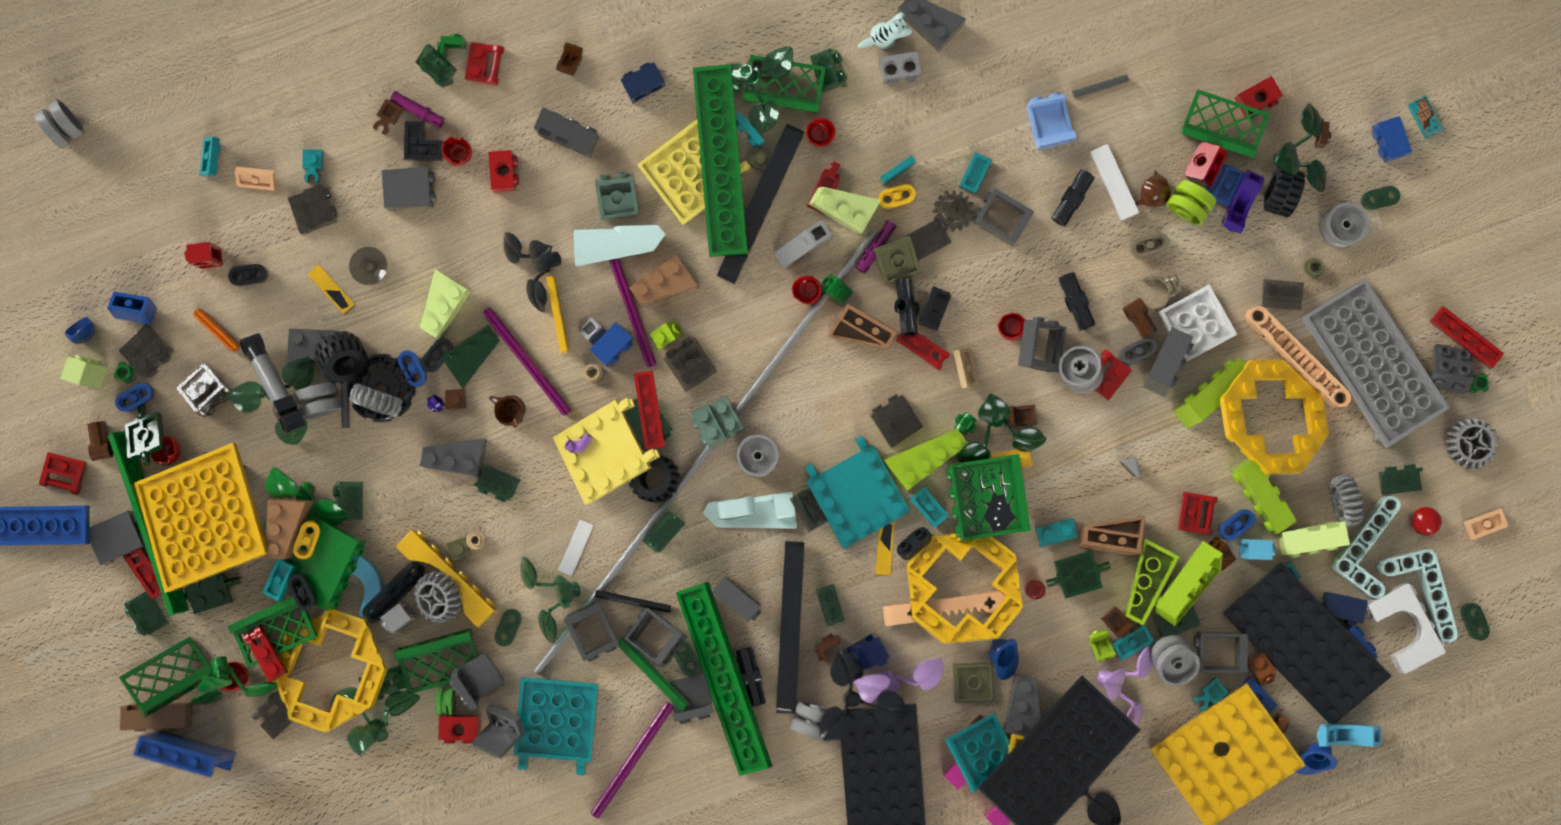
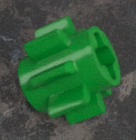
M967 412L963 415L959 413L953 421L956 423L954 428L958 429L965 436L968 432L973 434L978 427L974 424L977 419Z

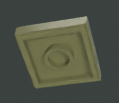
M910 236L874 248L885 285L894 283L900 278H908L921 273Z
M992 662L953 664L955 703L994 702Z

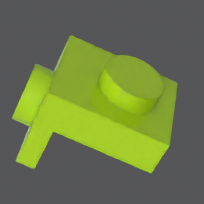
M672 320L651 332L650 336L658 349L661 350L675 340L682 338L684 334L676 320Z
M1097 630L1089 636V644L1097 663L1116 657L1109 639L1108 630Z

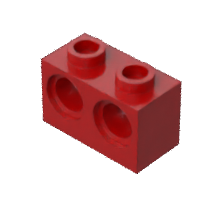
M211 242L186 245L185 259L188 264L199 269L223 266L221 247Z

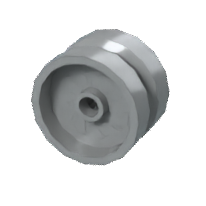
M59 99L49 104V111L42 109L34 115L44 133L61 149L71 143L70 137L78 139L85 134L79 120Z
M1349 202L1339 204L1327 211L1321 218L1320 234L1324 241L1332 247H1349L1362 240L1368 233V215L1357 204Z
M1072 347L1065 351L1060 358L1058 365L1059 373L1065 385L1071 391L1080 394L1090 393L1102 383L1104 377L1103 364L1096 351L1090 347Z
M332 382L312 385L293 393L297 404H305L299 408L304 420L329 415L342 409L340 399L330 398L337 393L336 384Z
M760 434L751 435L742 440L736 455L741 469L753 477L767 476L774 471L779 460L776 444L767 436ZM756 452L761 453L762 456L760 459L754 458V454Z
M1178 635L1163 637L1151 649V664L1165 683L1171 686L1184 685L1193 680L1198 674L1200 659L1185 638Z
M799 701L795 712L804 718H793L790 729L822 740L820 736V722L827 708Z

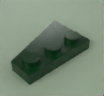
M486 325L440 357L460 386L464 388L500 340L491 327Z

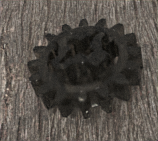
M955 190L952 191L951 195L946 191L944 196L940 195L938 197L939 201L934 203V206L937 207L932 210V213L937 214L934 220H939L938 226L944 225L945 231L948 228H951L952 232L956 228L962 231L963 226L967 228L969 225L968 221H972L974 218L971 214L975 210L970 209L973 202L968 203L969 196L962 197V191L959 195L956 194ZM956 205L955 214L951 217L952 208Z

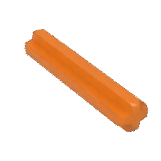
M199 308L193 313V316L231 352L234 353L239 349L240 345L202 309Z

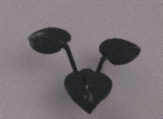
M504 233L503 245L507 259L511 263L516 264L520 258H531L535 269L540 272L534 280L530 279L527 281L526 291L531 304L539 311L545 312L544 308L547 302L546 289L538 280L544 274L550 272V268L561 265L560 254L557 251L551 252V245L544 244L538 240L530 242L529 254H522V245L519 239L512 233Z
M837 651L830 669L831 678L839 686H847L848 684L850 686L843 695L844 711L842 712L839 707L833 706L824 712L820 722V736L822 740H840L847 737L851 733L853 726L851 718L846 715L848 707H857L860 703L876 707L875 718L884 724L897 723L907 716L909 709L903 698L896 692L885 691L881 693L877 699L878 704L865 702L857 692L852 691L853 682L863 678V667L859 660L850 653Z
M1089 788L1081 795H1085L1092 802L1087 808L1088 818L1092 823L1096 825H1119L1121 823L1119 806L1111 795L1099 793L1094 800L1088 793Z

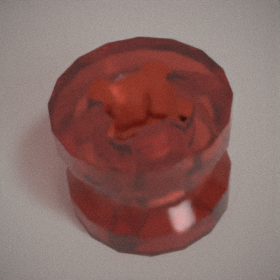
M1030 580L1024 589L1029 598L1036 600L1042 598L1046 591L1045 585L1038 580Z

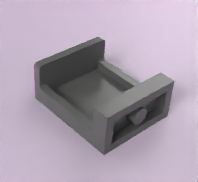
M428 167L382 170L383 198L386 210L396 211V208L421 206L434 207L433 202H436V193L432 191V183H435L434 172H431Z
M125 511L90 527V543L100 565H108L119 557L145 547L134 511Z

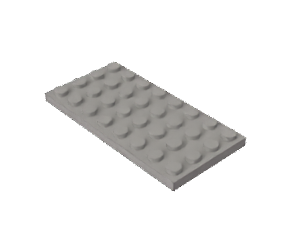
M1366 278L1301 317L1385 448L1390 447L1450 408Z

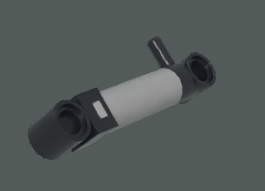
M256 333L239 339L241 349L256 372L284 433L288 434L304 428L303 416L299 409H297V404L292 395L288 394L265 349L261 335Z

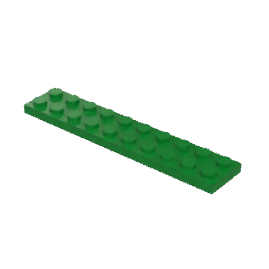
M731 64L693 68L709 257L748 254Z
M709 581L676 592L739 776L769 769L773 765Z

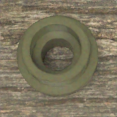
M1312 258L1305 263L1304 270L1308 276L1318 277L1324 271V264L1320 259ZM1311 265L1316 266V271L1311 270Z

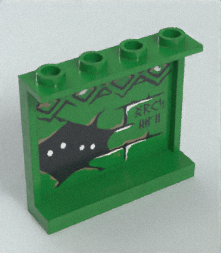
M1019 454L948 465L949 469H946L947 480H951L952 488H949L950 499H954L955 507H952L953 519L957 518L958 526H955L956 538L960 537V541L1031 531Z

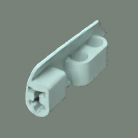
M658 225L574 230L575 265L582 266L653 252L666 234Z
M792 492L708 502L703 511V514L717 528H797Z

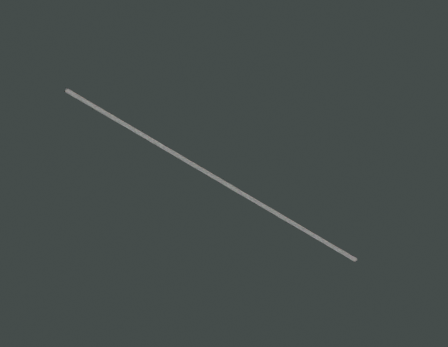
M872 230L836 276L841 281H843L864 251L877 236L875 231ZM826 293L822 294L734 410L737 416L741 414L830 298ZM706 445L679 480L680 486L677 485V492L672 493L673 497L667 498L660 505L596 590L605 591L714 448ZM595 591L587 600V602L583 605V607L599 599L594 597ZM582 620L572 624L574 629L579 625V623ZM568 627L534 669L536 674L540 675L569 638L571 634Z

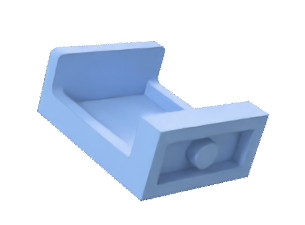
M1060 92L1050 94L1049 98L1035 97L1027 104L1026 107L1037 150L1074 142L1077 138L1075 130H1072L1065 101L1067 98L1066 94L1060 95Z

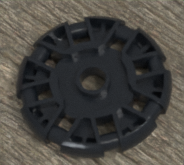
M390 354L370 355L367 362L368 366L364 369L365 372L358 375L363 377L361 385L376 390L377 384L383 382L386 386L383 393L397 398L400 395V391L405 392L406 394L401 405L402 408L398 413V417L402 416L412 405L411 400L416 393V387L410 385L407 381L415 382V378L411 377L408 366L403 361L405 370H401L398 364V357H390ZM374 364L376 370L370 372L369 366ZM387 364L392 365L390 371L385 369ZM407 371L410 378L406 379L403 372ZM403 375L405 380L400 382L397 376ZM354 378L352 382H347L348 399L351 389H353L354 384H358L359 378ZM355 403L352 405L353 409L365 419H373V422H389L394 418L377 411H370L369 408Z

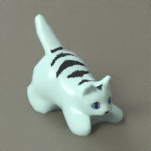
M898 13L887 23L882 22L875 25L870 31L871 36L862 41L858 48H866L873 44L882 50L893 48L895 45L894 40L912 33V28L906 27L904 13Z

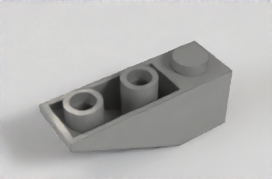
M821 219L773 254L782 268L785 269L831 240L832 234Z

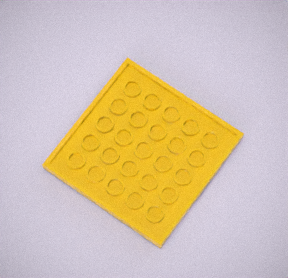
M237 443L228 444L134 483L165 593L175 591L269 554Z

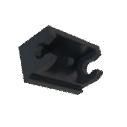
M933 286L918 324L937 331L952 296L950 295L951 293Z

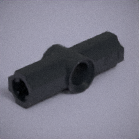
M1082 169L1078 172L1072 185L1065 191L1060 200L1061 203L1051 217L1055 223L1064 227L1068 224L1074 211L1081 205L1085 198V193L1095 179L1091 173Z
M1071 272L1059 277L1058 280L1065 295L1066 306L1069 312L1073 314L1079 331L1096 325L1088 307V298L1085 292L1081 290L1075 273Z
M900 278L896 280L898 299L894 304V310L900 316L902 336L914 337L918 335L916 316L919 313L920 306L914 300L912 279Z
M752 646L736 650L740 673L752 707L766 704L761 685L762 679L759 667L756 666Z

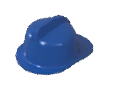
M993 639L988 653L989 658L995 664L997 677L1001 680H1007L1014 675L1019 664L1017 642L1014 639Z
M1319 743L1310 744L1305 753L1299 754L1305 766L1296 772L1310 775L1334 769L1337 766V760L1332 755V747L1319 746Z

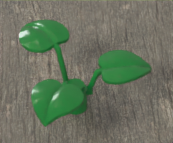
M272 467L265 482L266 491L271 496L278 499L285 497L290 499L296 496L298 500H313L314 503L311 508L313 511H316L315 515L334 526L348 518L350 512L344 510L332 500L320 499L315 503L316 496L313 495L315 492L313 484L304 482L298 487L289 476L279 469ZM267 518L265 521V529L267 527Z
M221 656L211 660L213 676L204 674L203 680L198 686L199 692L206 693L196 696L191 700L190 705H207L222 699L223 693H217V689L232 683V679L228 678L229 673L233 676L246 697L266 695L273 691L278 684L277 682H263L245 688L234 673L233 667H229L227 657Z

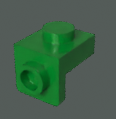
M460 34L441 36L440 42L437 43V52L440 53L443 59H447L448 48L467 49V41Z
M832 274L822 281V292L826 293L839 306H842L853 293L844 282Z

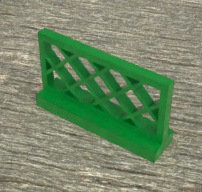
M750 55L743 101L818 113L826 67ZM754 60L762 61L766 68L756 73L753 69ZM778 63L782 65L785 71L775 77L770 67ZM794 66L800 67L804 73L795 80L789 73V70ZM768 69L774 78L767 84H764L759 75ZM813 69L820 70V79L813 83L807 74ZM787 72L792 82L783 88L778 78ZM806 76L811 85L802 91L796 82ZM757 77L763 86L757 91L749 90L750 82ZM776 80L781 90L773 94L769 92L767 86ZM793 84L800 91L795 97L789 96L785 91ZM811 87H814L817 92L816 101L808 100L804 94Z
M1197 89L1180 133L1255 158L1256 150L1270 113ZM1199 95L1206 96L1210 104L1199 108L1197 104ZM1219 102L1226 103L1228 110L1218 115L1214 105ZM1212 106L1216 116L1205 121L1201 111ZM1238 108L1244 109L1246 116L1236 121L1232 111ZM1199 112L1203 122L1196 126L1190 124L1191 116ZM1230 112L1234 122L1223 127L1219 117ZM1256 114L1263 115L1262 124L1254 127L1250 117ZM1217 119L1221 128L1214 132L1210 131L1207 123ZM1248 119L1252 128L1242 133L1237 123ZM1236 125L1239 135L1232 138L1228 137L1225 129ZM1254 131L1256 135L1254 144L1246 143L1243 135Z
M293 596L228 626L230 633H234L248 668L259 663L257 660L252 662L250 658L251 649L243 641L241 634L244 632L252 633L254 631L251 629L257 628L262 624L269 626L267 632L269 638L273 628L282 631L278 641L270 638L272 643L277 644L275 649L278 654L318 637L308 611L301 610L302 616L300 620L292 618L294 609L298 608ZM279 616L286 618L283 628L275 625L276 619ZM290 620L298 623L295 633L287 630ZM302 625L308 627L310 636L305 638L299 635ZM285 633L294 636L291 645L282 643Z
M471 628L399 647L395 650V659L398 660L408 695L449 684L451 677L446 675L445 672L449 665L454 668L459 667L452 663L456 654L466 659L464 664L468 660L470 661L478 657ZM462 644H470L471 652L468 656L458 651ZM449 649L454 652L450 661L439 656L442 650ZM430 654L435 657L431 666L421 661L424 655ZM411 659L417 662L413 671L405 668L404 660ZM437 659L448 664L444 672L433 668ZM419 664L429 669L425 677L415 673ZM430 671L441 676L438 682L433 683L426 679ZM412 676L422 680L419 687L411 689L409 680Z
M188 637L121 675L119 679L138 706L142 716L146 718L196 689L202 682L204 674L213 676V669L211 665L209 666L191 637ZM189 643L192 648L191 656L180 654L181 647ZM167 655L176 657L173 666L162 664L163 658ZM178 657L190 659L187 668L176 666ZM192 660L201 661L204 666L199 670L190 669ZM150 665L157 666L156 676L144 674L146 667ZM161 667L172 669L170 679L158 676ZM175 670L186 672L184 679L180 681L172 679ZM132 675L140 677L138 686L129 685L126 679ZM143 678L154 679L152 689L140 687ZM157 680L169 682L167 689L163 691L155 690ZM139 690L151 693L149 699L143 703L138 699Z

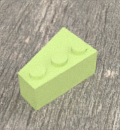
M820 187L816 190L809 205L854 233L859 234L863 233L881 200Z
M435 269L420 328L437 339L442 338L471 292Z
M76 355V357L68 356L60 379L78 385L101 389L108 367L103 366L102 361L80 355Z
M1345 522L1323 523L1282 531L1278 534L1282 555H1288L1289 558L1300 557V553L1304 552L1310 555L1320 553L1319 550L1322 549L1332 551L1337 550L1340 546L1350 545Z

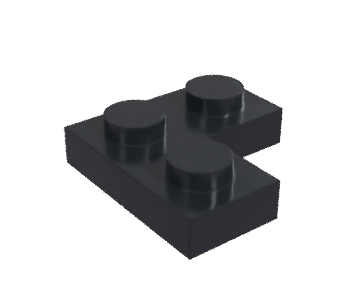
M405 121L404 160L443 161L441 150L443 141L425 140V122Z

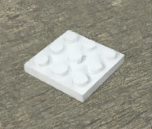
M1210 284L1158 312L1168 332L1173 327L1193 336L1191 341L1194 344L1190 354L1185 353L1183 358L1186 362L1237 335Z

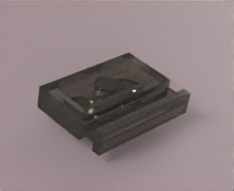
M939 218L905 236L911 237L918 261L952 243Z
M1263 280L1262 307L1302 310L1301 302L1304 282Z
M810 488L790 498L808 532L828 522Z

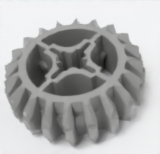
M354 384L349 397L352 403L392 417L398 416L403 402L400 398L360 384Z
M1465 418L1463 422L1458 421L1457 426L1451 427L1453 432L1447 433L1451 437V439L1445 441L1447 444H1450V447H1447L1446 450L1452 451L1449 457H1456L1454 463H1460L1461 468L1467 466L1469 470H1472L1474 467L1481 469L1482 466H1488V461H1494L1492 455L1498 454L1495 448L1500 447L1499 444H1495V440H1499V437H1494L1493 435L1497 430H1490L1491 424L1485 425V420L1483 419L1478 421L1477 418H1472L1471 420ZM1467 429H1474L1469 436H1461ZM1476 451H1483L1480 457L1471 459Z
M1340 475L1332 478L1329 494L1336 519L1339 522H1345L1346 527L1361 524L1364 519L1363 510L1365 508L1357 482L1350 475Z
M437 571L425 574L418 580V583L415 585L416 590L413 592L416 595L414 601L418 603L416 608H420V614H425V620L430 619L431 623L449 622L458 615V612L461 610L460 605L463 603L460 600L462 594L458 592L460 587H456V581H451V575L446 576L445 572L439 573Z

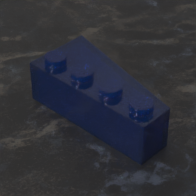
M875 632L843 650L856 657L861 663L863 670L875 666L880 668L887 664V659L890 658Z

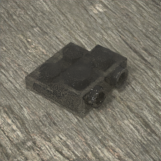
M322 184L288 198L301 235L337 222L336 216H338L336 207L330 202V198H332L331 192L328 187L326 188Z
M145 324L119 350L130 362L129 364L143 378L154 376L158 372L157 368L162 364H166L175 352L148 324Z
M691 337L681 342L682 346L678 349L672 348L665 353L666 357L663 358L685 392L718 372L697 339H691Z
M205 362L176 388L195 413L203 418L214 414L215 407L219 403L226 402L229 399V394L232 392L227 384Z
M895 394L888 399L889 404L884 407L880 404L872 410L873 414L870 416L891 448L923 427L903 394L901 396Z

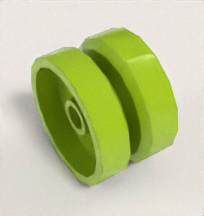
M1181 180L1175 189L1177 195H1172L1166 205L1170 211L1191 224L1202 226L1208 217L1206 211H1212L1217 200L1201 186L1187 180Z

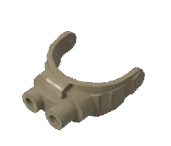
M1177 275L1172 277L1152 276L1143 279V282L1158 279L1168 288L1167 301L1162 306L1156 307L1154 309L1155 312L1166 307L1172 299L1177 297V294L1183 292L1181 285L1178 286L1177 284L1179 282Z

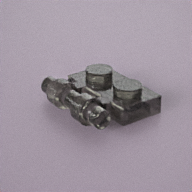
M279 691L272 693L268 697L269 699L263 705H259L256 708V712L251 715L255 721L261 716L264 717L265 721L260 726L272 739L277 738L293 722L289 720L288 710L285 703L282 702ZM275 704L278 709L271 714L268 710Z

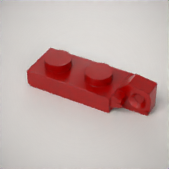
M833 161L828 169L824 168L806 207L824 215L810 206L809 203L816 190L820 187L836 190L840 181V175L837 172L841 164Z

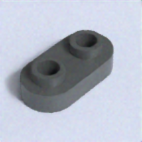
M1144 338L1127 345L1120 351V360L1124 364L1132 365L1156 353L1157 343L1152 338ZM1145 344L1149 346V351L1144 350L1143 346ZM1127 352H1130L1132 354L1131 359H1128L1126 357Z

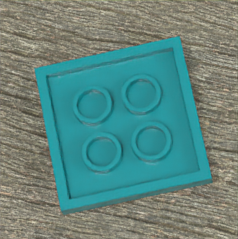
M995 713L944 739L972 793L978 791L977 788L1007 757L1010 744Z

